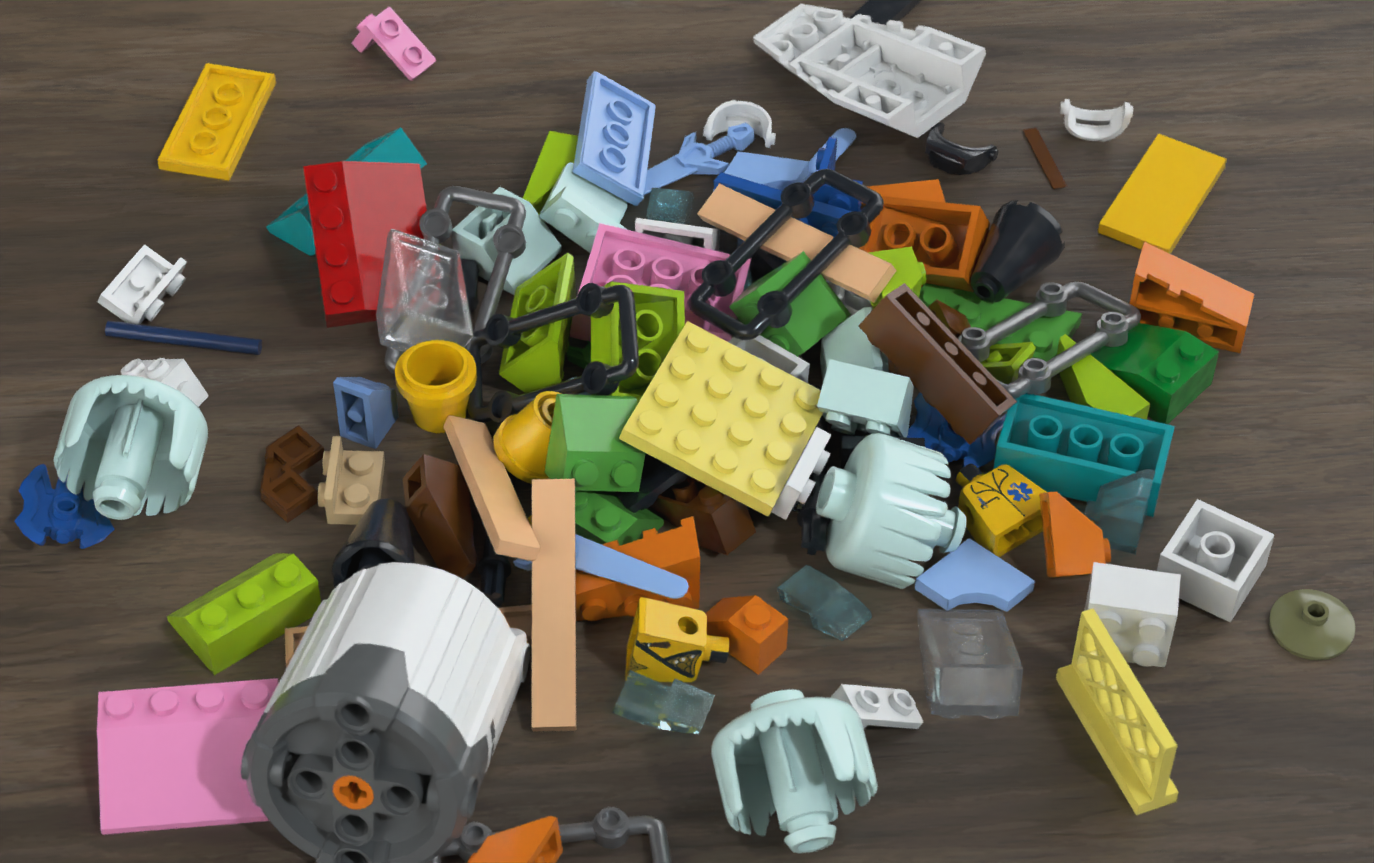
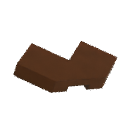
M299 425L266 447L264 476L260 488L262 501L287 523L318 502V491L299 474L323 459L325 451L324 447Z

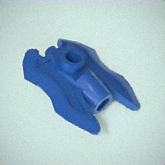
M919 392L914 400L917 410L915 423L908 429L907 438H925V448L942 453L948 462L964 459L962 468L968 464H974L978 468L995 458V440L997 433L1003 427L1006 413L985 434L970 445L963 437L953 431L950 423L935 407L929 405L923 398L922 393Z
M40 464L36 466L21 483L19 492L24 500L23 511L14 521L26 537L41 546L45 544L46 536L51 537L60 544L80 539L79 546L81 549H85L103 541L115 530L110 519L96 510L93 499L85 500L83 485L79 494H73L66 486L67 478L64 483L58 478L55 489H52L46 465Z

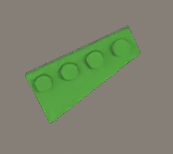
M929 283L922 286L919 299L927 307L937 299L964 314L971 327L981 328L984 331L1031 305V303L1005 298L999 302L984 301L975 292ZM1066 310L1060 316L1048 317L1043 315L995 344L1033 342L1036 347L1033 358H1039L1047 362L1057 356L1059 338L1066 334L1070 338L1073 337L1081 323L1082 313Z

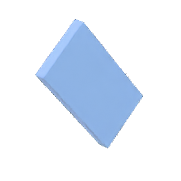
M594 71L587 79L573 173L637 207L644 198L656 105Z

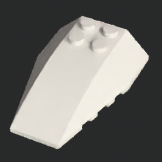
M806 4L798 5L753 37L754 43L833 103L916 138L920 137L966 102L986 55L985 48L931 27L918 25L916 30H910L903 27V22L889 20L886 23L887 25L872 23L871 16L861 14L856 15L852 19L845 18L842 11Z

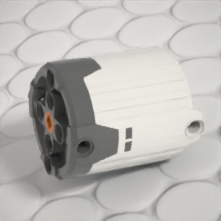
M394 562L379 564L378 566L354 573L352 577L340 583L331 592L329 598L323 600L319 605L250 740L246 744L241 764V777L243 780H246L252 802L262 809L265 816L280 834L293 845L314 857L315 863H427L433 860L452 843L454 838L461 836L467 819L471 818L478 791L520 684L524 682L530 661V644L527 643L526 633L520 629L510 628L500 610L481 591L446 571L427 565Z

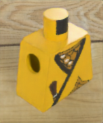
M640 597L626 646L625 681L693 682L697 679L702 661L726 663L729 652V638L707 635V615L703 611Z

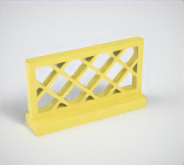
M1094 608L1081 612L1071 665L1058 668L1056 680L1135 814L1139 815L1174 803L1179 792L1172 782L1170 774L1178 745Z

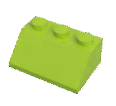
M567 252L516 287L510 317L517 318L575 299L574 257ZM573 317L521 333L517 344L504 348L499 375L525 393L560 383L564 377L563 367L566 352L569 348L568 339Z
M610 281L603 287L625 285L634 294L639 366L632 377L620 381L617 390L608 396L635 397L639 403L685 326L684 291ZM619 302L614 303L612 311L607 316L602 318L591 317V362L598 361L610 366L622 363Z
M275 553L168 615L167 619L215 676L285 634V628L297 627L312 618L321 604L318 580L294 553Z

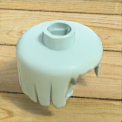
M131 375L100 377L80 387L72 397L54 455V467L57 470L59 479L63 483L67 478L66 486L73 494H79L83 485L85 500L93 499L96 510L108 518L125 520L139 515L147 498L146 516L157 515L163 505L164 513H171L176 511L179 506L187 504L194 492L208 439L207 422L198 406L190 398L164 383Z
M874 433L866 436L858 443L844 469L832 466L822 482L816 505L818 515L831 519L828 527H826L825 550L829 562L839 570L904 589L915 582L913 578L908 576L918 577L924 571L922 566L909 560H930L935 546H939L940 553L954 552L960 545L965 532L966 515L958 507L955 506L948 510L946 502L926 495L931 494L946 498L950 494V485L937 477H951V471L946 466L949 463L944 455L938 451L898 438Z
M780 690L763 695L752 702V711L728 723L718 732L712 743L711 755L726 819L733 829L738 832L740 829L744 834H751V820L756 834L765 836L770 821L769 813L772 816L776 810L780 829L789 833L785 837L784 842L793 852L809 853L821 850L834 842L837 828L829 824V822L834 821L838 817L837 797L843 813L847 815L855 809V796L859 806H864L869 802L871 796L873 797L877 792V779L861 718L857 710L844 701L826 697L804 698L803 693L799 690Z

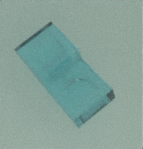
M808 565L777 587L782 602L810 614L813 628L841 641H844L872 618L871 611L851 592L827 575Z
M630 670L612 713L664 730L700 734L715 695L677 679H674L671 687Z

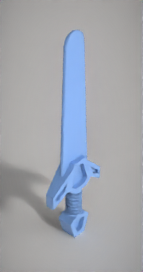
M747 123L731 126L728 128V135L706 146L703 143H696V132L685 136L678 154L647 170L644 195L691 174L719 175L721 172H725L729 163L713 158L733 148L743 151L754 141V129Z
M575 534L577 570L671 599L681 598L687 593L689 585L683 577ZM523 559L513 561L514 565L527 571L532 570V561Z

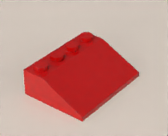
M339 161L303 166L327 328L388 320L390 316L400 311L424 239L419 223L427 208L420 164ZM435 258L433 259L415 316L423 315L426 309L442 303Z

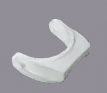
M1065 99V102L1060 104V114H1064L1065 128L1070 134L1087 141L1105 142L1116 138L1127 128L1133 115V106H1130L1129 102H1124L1121 107L1115 109L1085 110L1072 106L1070 99Z
M732 100L721 104L712 112L704 126L703 136L706 137V140L712 141L715 135L728 131L729 127L747 123L754 129V134L759 135L765 140V147L770 148V145L775 144L776 133H771V117L761 106L752 102Z

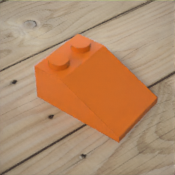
M882 196L884 201L883 210L869 224L871 228L869 241L859 249L869 253L912 247L917 261L923 262L925 266L926 283L974 292L971 287L970 278L990 228V222L982 208L976 205Z

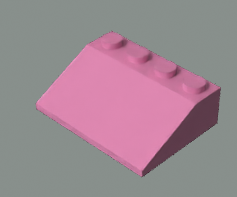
M599 223L579 291L588 283L604 286L610 281L684 291L685 324L689 321L727 342L732 339V335L695 315L690 310L688 303L692 293L704 282L702 279L703 269L711 262L717 260L725 261L731 254ZM748 259L735 272V288L729 295L718 297L713 294L706 303L737 320V316L729 306L744 291L751 259ZM583 314L573 316L569 337L591 342V317Z
M278 678L99 692L97 743L100 826L102 835L269 821L262 809L252 802L246 780H243L241 777V764L246 744L250 740L279 684Z

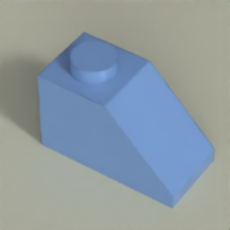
M337 377L333 385L340 436L376 449L399 417L396 389L390 388L384 383H376L362 377Z

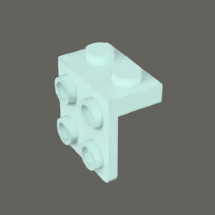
M568 163L562 169L539 217L591 253L599 223L626 229L620 222L628 205L625 200L573 173L574 163Z

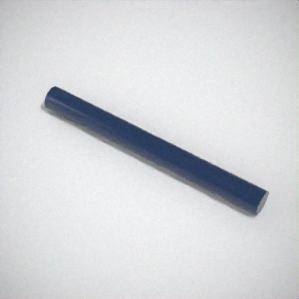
M107 321L105 327V334L110 337L260 355L262 350L261 339Z

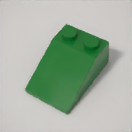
M1138 323L1128 331V340L1125 344L1117 347L1104 345L1091 353V355L1150 403L1148 417L1156 422L1169 424L1212 384L1219 351L1187 331Z

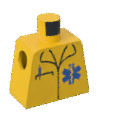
M968 464L959 471L956 482L962 487V490L960 491L958 508L966 515V528L979 545L1000 557L1043 532L1039 494L1046 493L1044 489L1009 465L1002 464L985 475L974 464Z

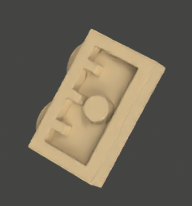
M332 437L331 451H324L323 475H327L326 482H320L318 487V506L325 507L327 524L357 525L370 504L381 498L385 467L384 451L343 450L342 437Z

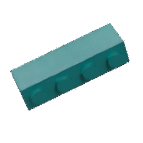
M401 127L364 144L345 160L356 162L419 163L420 169L427 164ZM305 193L268 224L266 228L274 236L311 256L316 253L307 193Z
M1025 393L1015 399L1017 402L1006 414L996 448L993 469L1002 464L1009 465L1046 492L1057 491L1064 497L1154 517L1175 426L1035 394Z

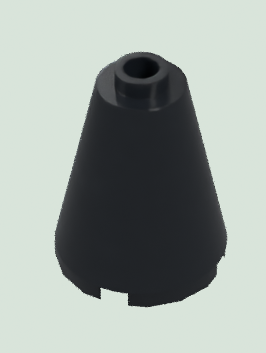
M1012 200L1002 205L995 214L970 278L971 287L980 299L989 302L1003 300L1059 258L1065 248V242L1062 243L1060 234L1063 232L1062 228L1051 213L1039 205L1031 202L1028 206L1018 205L1017 202L1019 200Z
M379 499L370 504L334 559L332 573L335 588L352 577L354 573L378 566L379 564L394 562L416 564L409 516L406 508L400 502L393 499Z

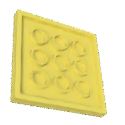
M687 321L625 424L619 439L769 517L823 414L817 407L821 390Z

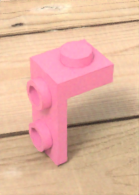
M390 6L376 17L370 14L357 26L360 32L352 42L356 49L363 53L374 43H377L410 81L417 78L436 61L435 57Z

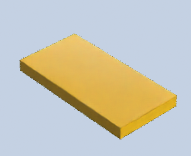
M206 63L157 159L159 169L230 181L275 87V74Z
M1158 133L1100 221L1098 233L1141 250L1143 243L1146 242L1171 254L1225 169L1227 159Z

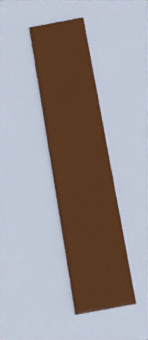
M1035 127L1023 130L1053 189L1067 187L1038 129Z

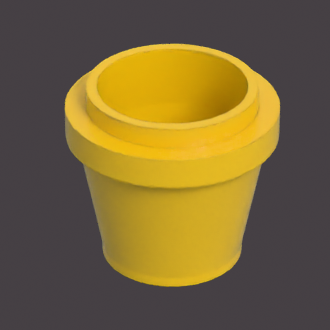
M445 340L421 342L407 349L396 363L395 380L397 389L407 400L413 419L421 429L431 433H445L444 424L448 415L464 419L466 417L469 395L477 381V370L471 353L457 343Z
M544 391L539 393L518 414L507 417L495 432L493 444L498 459L513 476L524 482L532 484L533 479H550L544 471L556 395L561 394L559 392Z

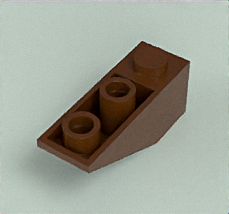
M423 454L403 477L405 508L438 569L464 579L466 575L473 572L477 563V552L474 549L473 538L474 520L471 518L470 508L471 493L459 465Z
M691 476L682 483L669 487L650 506V508L676 528L682 527V519L693 516L698 545L725 555L730 554L756 533L746 505Z

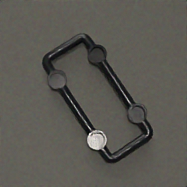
M821 169L814 172L804 183L790 184L781 193L782 204L725 261L717 260L711 262L703 269L702 279L704 282L690 296L688 302L690 310L698 317L740 340H752L758 337L768 326L773 328L785 326L790 321L792 315L791 303L849 245L860 248L867 244L871 235L869 224L881 213L884 206L883 198L879 193L831 169ZM827 184L866 204L860 212L846 213L838 220V234L781 291L768 292L759 299L757 303L759 313L748 324H743L706 303L713 294L718 297H724L734 290L736 284L735 272L791 217L801 219L811 214L815 203L813 195L823 185Z
M588 283L580 289L575 299L517 318L503 314H495L490 317L485 328L472 333L465 343V349L473 356L477 370L476 385L469 395L467 405L470 417L478 422L493 420L502 423L507 417L518 414L539 393L544 391L576 395L587 392L603 396L614 393L619 386V382L632 377L639 366L636 306L632 290L625 285H614L605 288L595 283ZM619 302L623 359L621 364L610 366L594 361L585 367L580 377L521 395L501 390L492 396L489 405L483 406L481 346L491 344L501 348H509L518 343L523 332L579 314L593 318H602L612 311L614 303Z

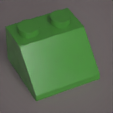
M804 251L748 286L729 307L740 322L748 324L759 313L757 309L759 299L768 292L781 291L811 260ZM820 274L791 303L793 311L790 321L780 328L768 326L760 335L798 357L846 320L851 313Z
M557 394L544 473L550 479H575V491L639 492L645 452L619 439L625 424L638 404L637 399L630 396Z
M575 491V534L596 543L605 544L617 540L619 546L643 539V531L653 528L658 531L664 525L662 518L647 509L639 510L636 513L626 509L614 491Z

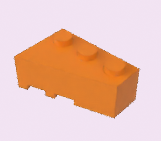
M1144 242L1135 272L1129 304L1136 307L1141 313L1139 323L1187 331L1213 348L1241 353L1254 294Z
M694 517L682 519V527L657 534L655 528L643 531V539L619 546L617 540L601 544L683 577L689 585L688 591L683 597L671 599L576 569V621H598L603 618L622 616L635 617L640 597L699 609L700 551Z

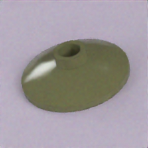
M1300 589L1284 594L1274 603L1269 615L1270 631L1277 643L1289 653L1308 660H1328L1343 654L1350 647L1355 636V621L1350 610L1339 599L1318 590Z

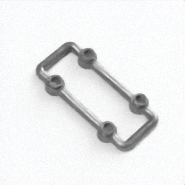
M450 186L440 192L434 209H430L422 215L419 225L424 239L400 311L390 316L385 323V333L389 339L385 354V364L391 373L395 374V366L403 353V349L412 345L418 337V328L414 321V316L438 244L446 241L452 233L453 226L448 215L452 202L456 201L511 213L508 224L498 228L494 234L493 242L498 255L474 329L464 333L460 339L459 345L465 348L468 337L472 333L484 329L489 318L495 315L512 259L519 257L526 249V240L522 231L526 218V209L518 199L460 186ZM491 344L481 346V363L486 362L492 355L493 346Z
M1049 282L1041 285L1036 293V301L986 331L977 327L966 328L963 330L962 335L958 337V340L979 362H982L989 357L990 346L1043 315L1055 317L1064 314L1067 308V301L1074 297H1080L1109 311L1104 313L1101 319L1097 321L1096 332L1047 362L1039 358L1025 360L1019 368L1018 379L1010 384H1004L997 380L1016 399L1025 393L1042 394L1050 389L1053 376L1104 345L1117 347L1125 344L1128 340V331L1140 322L1141 313L1133 305L1089 284L1070 282L1062 286L1058 283Z
M607 807L595 816L594 821L559 825L562 843L595 839L600 846L609 849L624 845L629 835L647 833L649 834L653 863H671L667 831L664 824L653 816L627 817L620 809ZM479 822L468 823L465 825L459 838H454L452 843L440 855L427 863H441L440 857L459 855L465 862H468L470 856L473 853H477L488 836L499 832H492L487 826Z

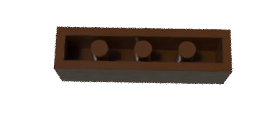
M905 283L887 294L858 325L867 335L870 343L879 348L889 358L902 376L910 377L912 384L922 393L925 401L932 407H935L950 423L953 431L963 437L970 445L985 434L1017 402Z

